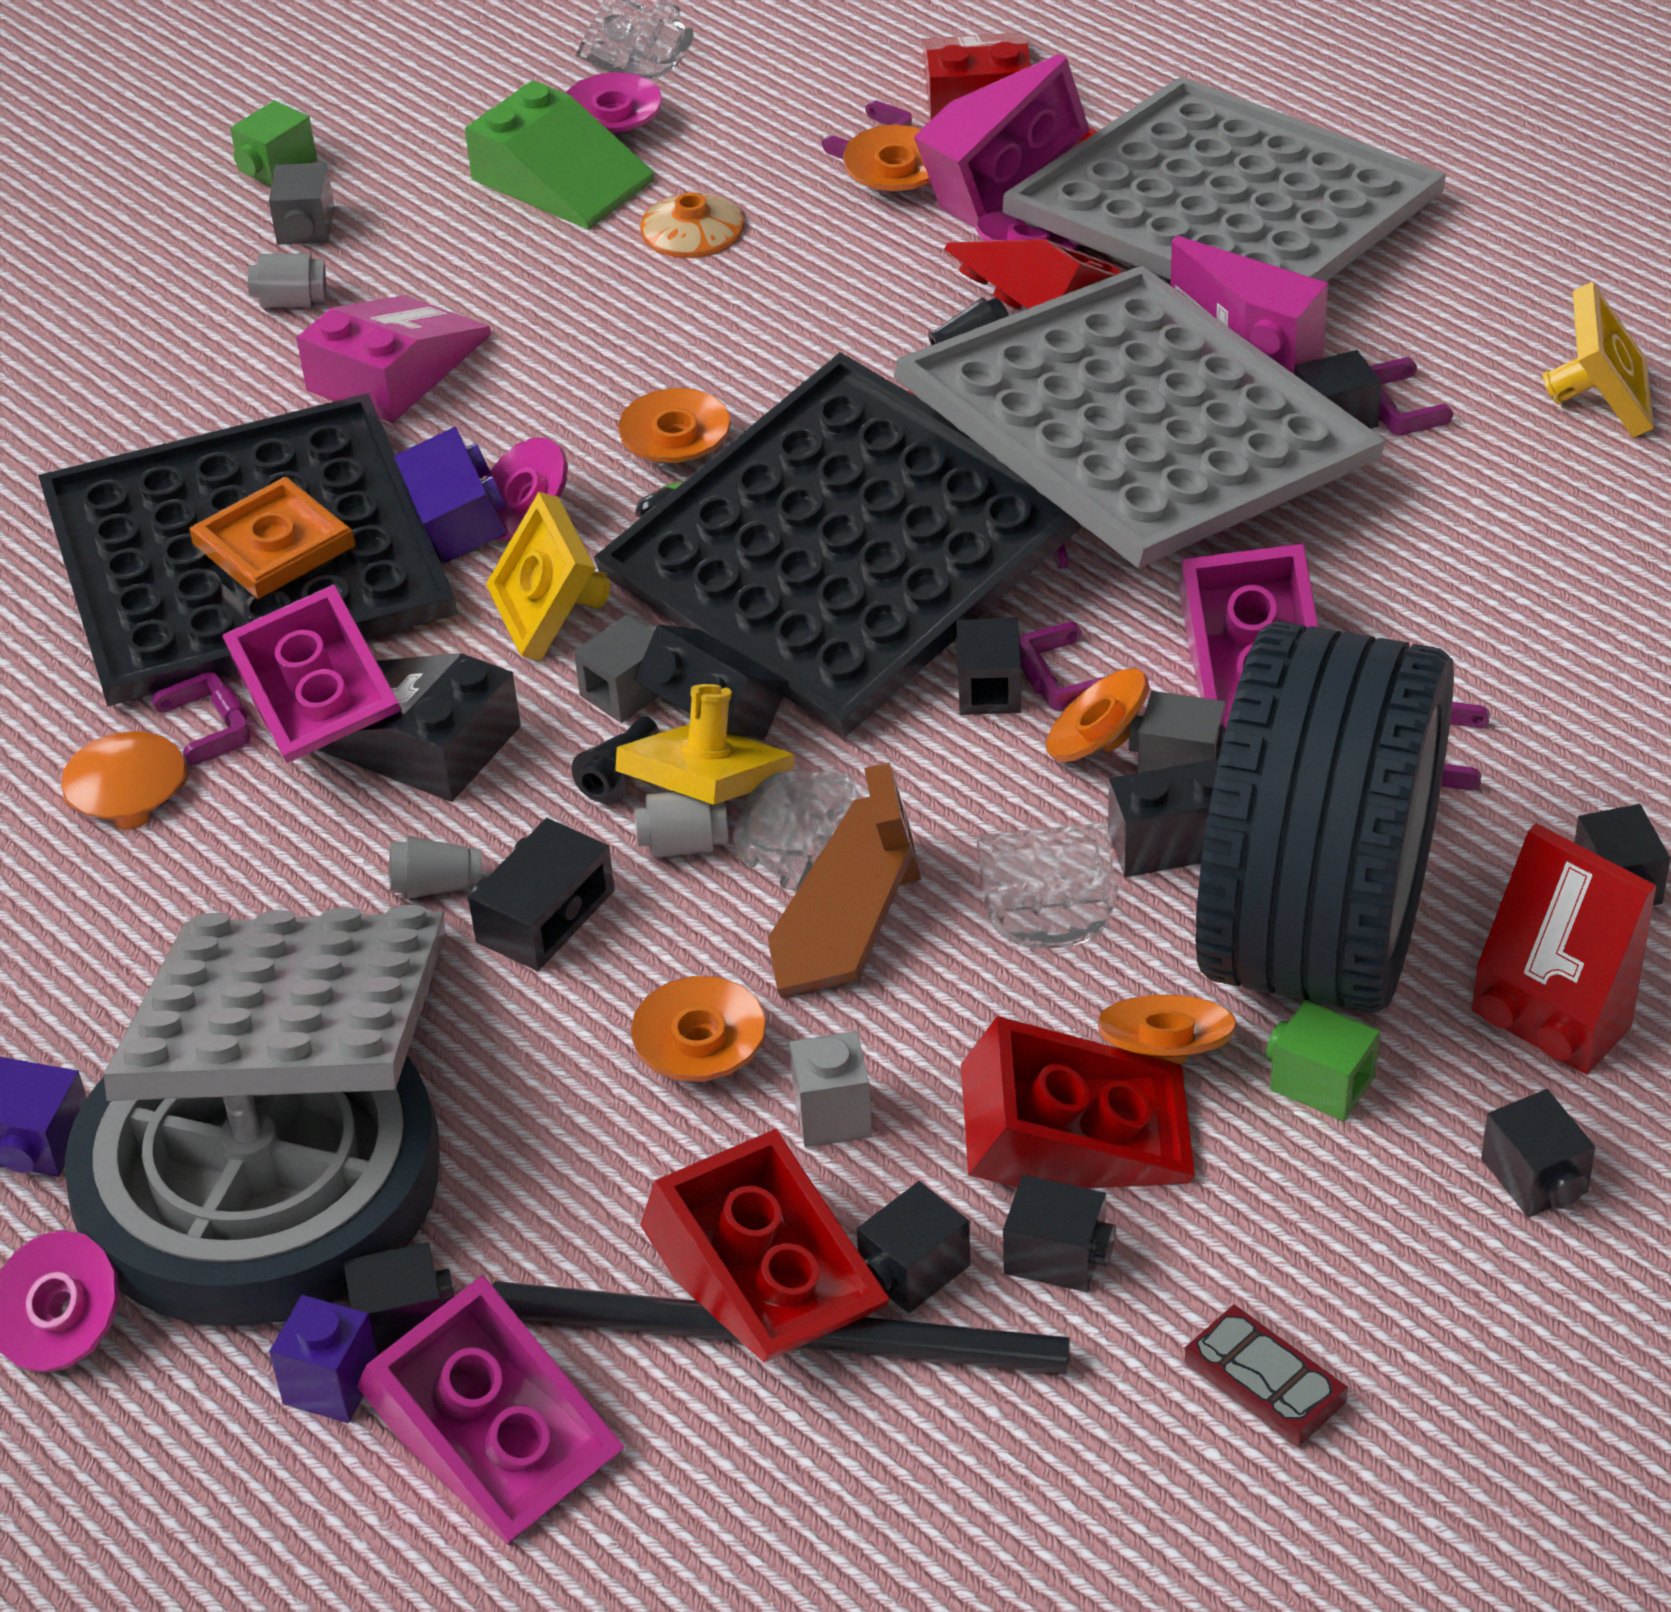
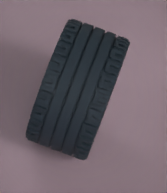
M1281 621L1265 625L1257 634L1237 685L1225 730L1211 797L1201 860L1196 909V956L1201 973L1210 981L1234 986L1242 985L1246 989L1271 994L1276 992L1277 995L1302 1000L1310 998L1311 1001L1337 1007L1345 1005L1346 1008L1371 1013L1389 1007L1403 969L1417 914L1445 766L1453 701L1454 665L1453 659L1441 648L1413 644L1410 647L1409 642L1378 638L1376 640L1374 636L1350 632L1342 634L1339 630L1315 626L1308 628L1305 625Z

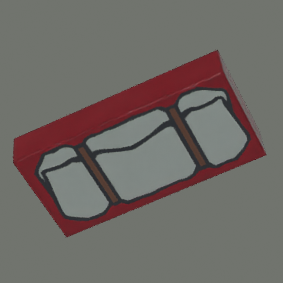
M1235 1304L1185 1347L1184 1363L1297 1447L1305 1442L1347 1402L1348 1386Z

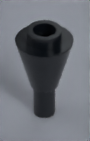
M641 716L625 733L579 753L574 758L571 768L572 776L577 787L585 796L606 805L615 804L622 800L632 776L615 771L617 747L656 735L658 727L654 720Z

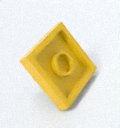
M1592 281L1573 291L1578 358L1553 370L1549 369L1543 372V381L1550 397H1553L1557 405L1596 386L1632 438L1654 429L1647 358Z
M542 492L537 493L486 583L489 593L520 656L538 661L543 659L575 603L598 610L606 603L610 592V579L606 578L607 574L604 572H594L596 567L559 497Z
M699 684L691 687L690 724L617 747L615 771L712 805L793 778L795 754L739 735L727 734L729 701L731 700L732 691L727 687L721 689L720 685Z

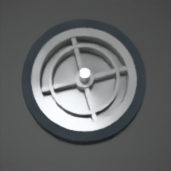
M406 1056L395 1090L107 1101L103 1077L84 1101L75 1118L68 1138L65 1154V1179L70 1213L77 1232L86 1234L96 1242L114 1264L118 1272L119 1291L138 1304L159 1314L199 1324L238 1326L276 1322L289 1318L301 1295L330 1303L349 1295L343 1264L344 1260L408 1246L426 1219L438 1184L440 1166L438 1124L424 1082L408 1056Z

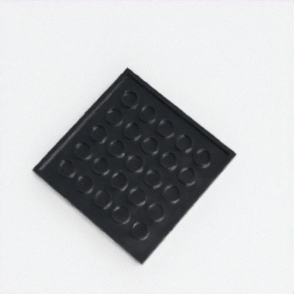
M839 352L597 553L594 559L598 571L606 573V578H609L612 582L679 627L700 629L790 681L784 697L843 737H846L957 639L956 620L979 619L1083 526L1054 502L1039 493L1036 488L1009 467L998 461L995 456L968 435L957 429L955 425L927 403Z
M369 393L38 475L107 707L154 695L160 690L203 673H214L218 677L237 673L238 670L224 641L223 634L332 585H335L364 640L458 615L454 593L396 463L395 454ZM283 477H287L352 529L355 546L257 599L193 544L189 528Z

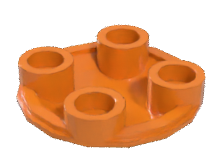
M143 731L118 732L93 740L76 752L63 769L61 788L66 804L69 807L79 810L84 815L107 820L113 819L114 824L118 828L125 830L135 829L147 823L150 818V811L171 798L176 790L186 783L188 772L185 760L177 745L162 735Z

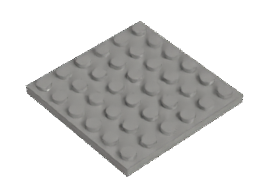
M1180 76L1005 192L1003 213L1023 220L1030 227L1043 228L1063 236L1075 245L1088 246L1108 254L1120 263L1133 264L1138 267L1142 265L1149 271L1157 274L1159 278L1171 282L1172 240L1177 235L1327 282L1442 194L1446 173Z
M1142 265L897 359L894 379L914 393L921 401L927 403L955 425L957 429L968 435L995 456L998 461L1009 467L1036 488L1039 493L1054 502L1077 520L1080 525L1095 534L1138 569L1379 460L1386 442L1381 436Z

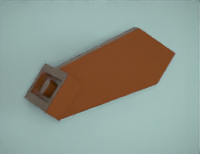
M890 762L864 768L870 796L853 801L768 936L775 981L780 998L859 980L899 885L921 880L910 824Z

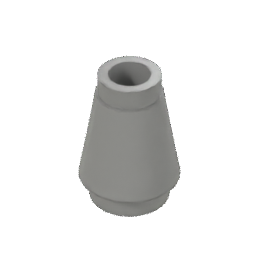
M408 835L406 836V842L390 841V893H405L406 899L468 889V887H475L482 879L481 849H468L465 846Z

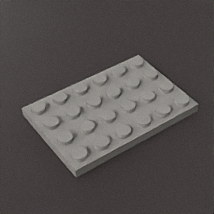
M403 905L388 910L386 914L361 915L360 911L355 908H336L328 910L318 917H295V914L291 911L275 910L262 913L256 919L230 920V916L224 913H207L192 918L190 922H185L103 1074L106 1100L121 1101L395 1090L446 937L444 911L426 912V909L422 906Z

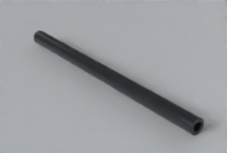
M494 1281L492 1285L520 1320L739 1341L696 1300ZM863 1317L799 1348L1067 1374L1071 1340L1070 1337Z

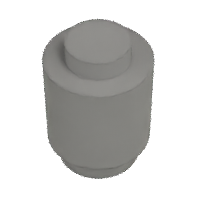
M259 254L258 265H248L249 297H259L261 308L312 307V302H326L325 260L312 259L311 254Z
M678 792L646 795V808L634 809L638 847L650 846L652 858L713 852V845L728 844L725 801L712 805Z

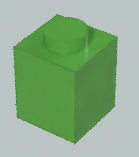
M273 100L230 127L234 145V160L238 166V171L269 186L272 185L275 165L309 164L317 160L310 116L276 100Z
M1305 1000L1289 1023L1282 1020L1277 1024L1268 1041L1266 1058L1272 1060L1270 1090L1345 1122L1376 1077L1380 1031Z

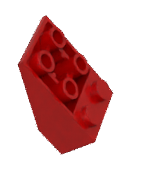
M1045 239L947 242L944 248L946 252L962 262L958 269L962 274L983 285H987L990 282L996 286L992 293L993 296L1019 310L1023 306L1029 309L1123 273V271L1111 263Z

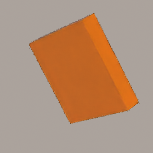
M283 477L189 528L193 544L257 599L355 546L352 529L287 477Z

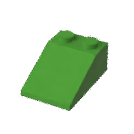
M534 80L523 85L518 91L465 127L472 180L587 230L654 181V172L572 96Z

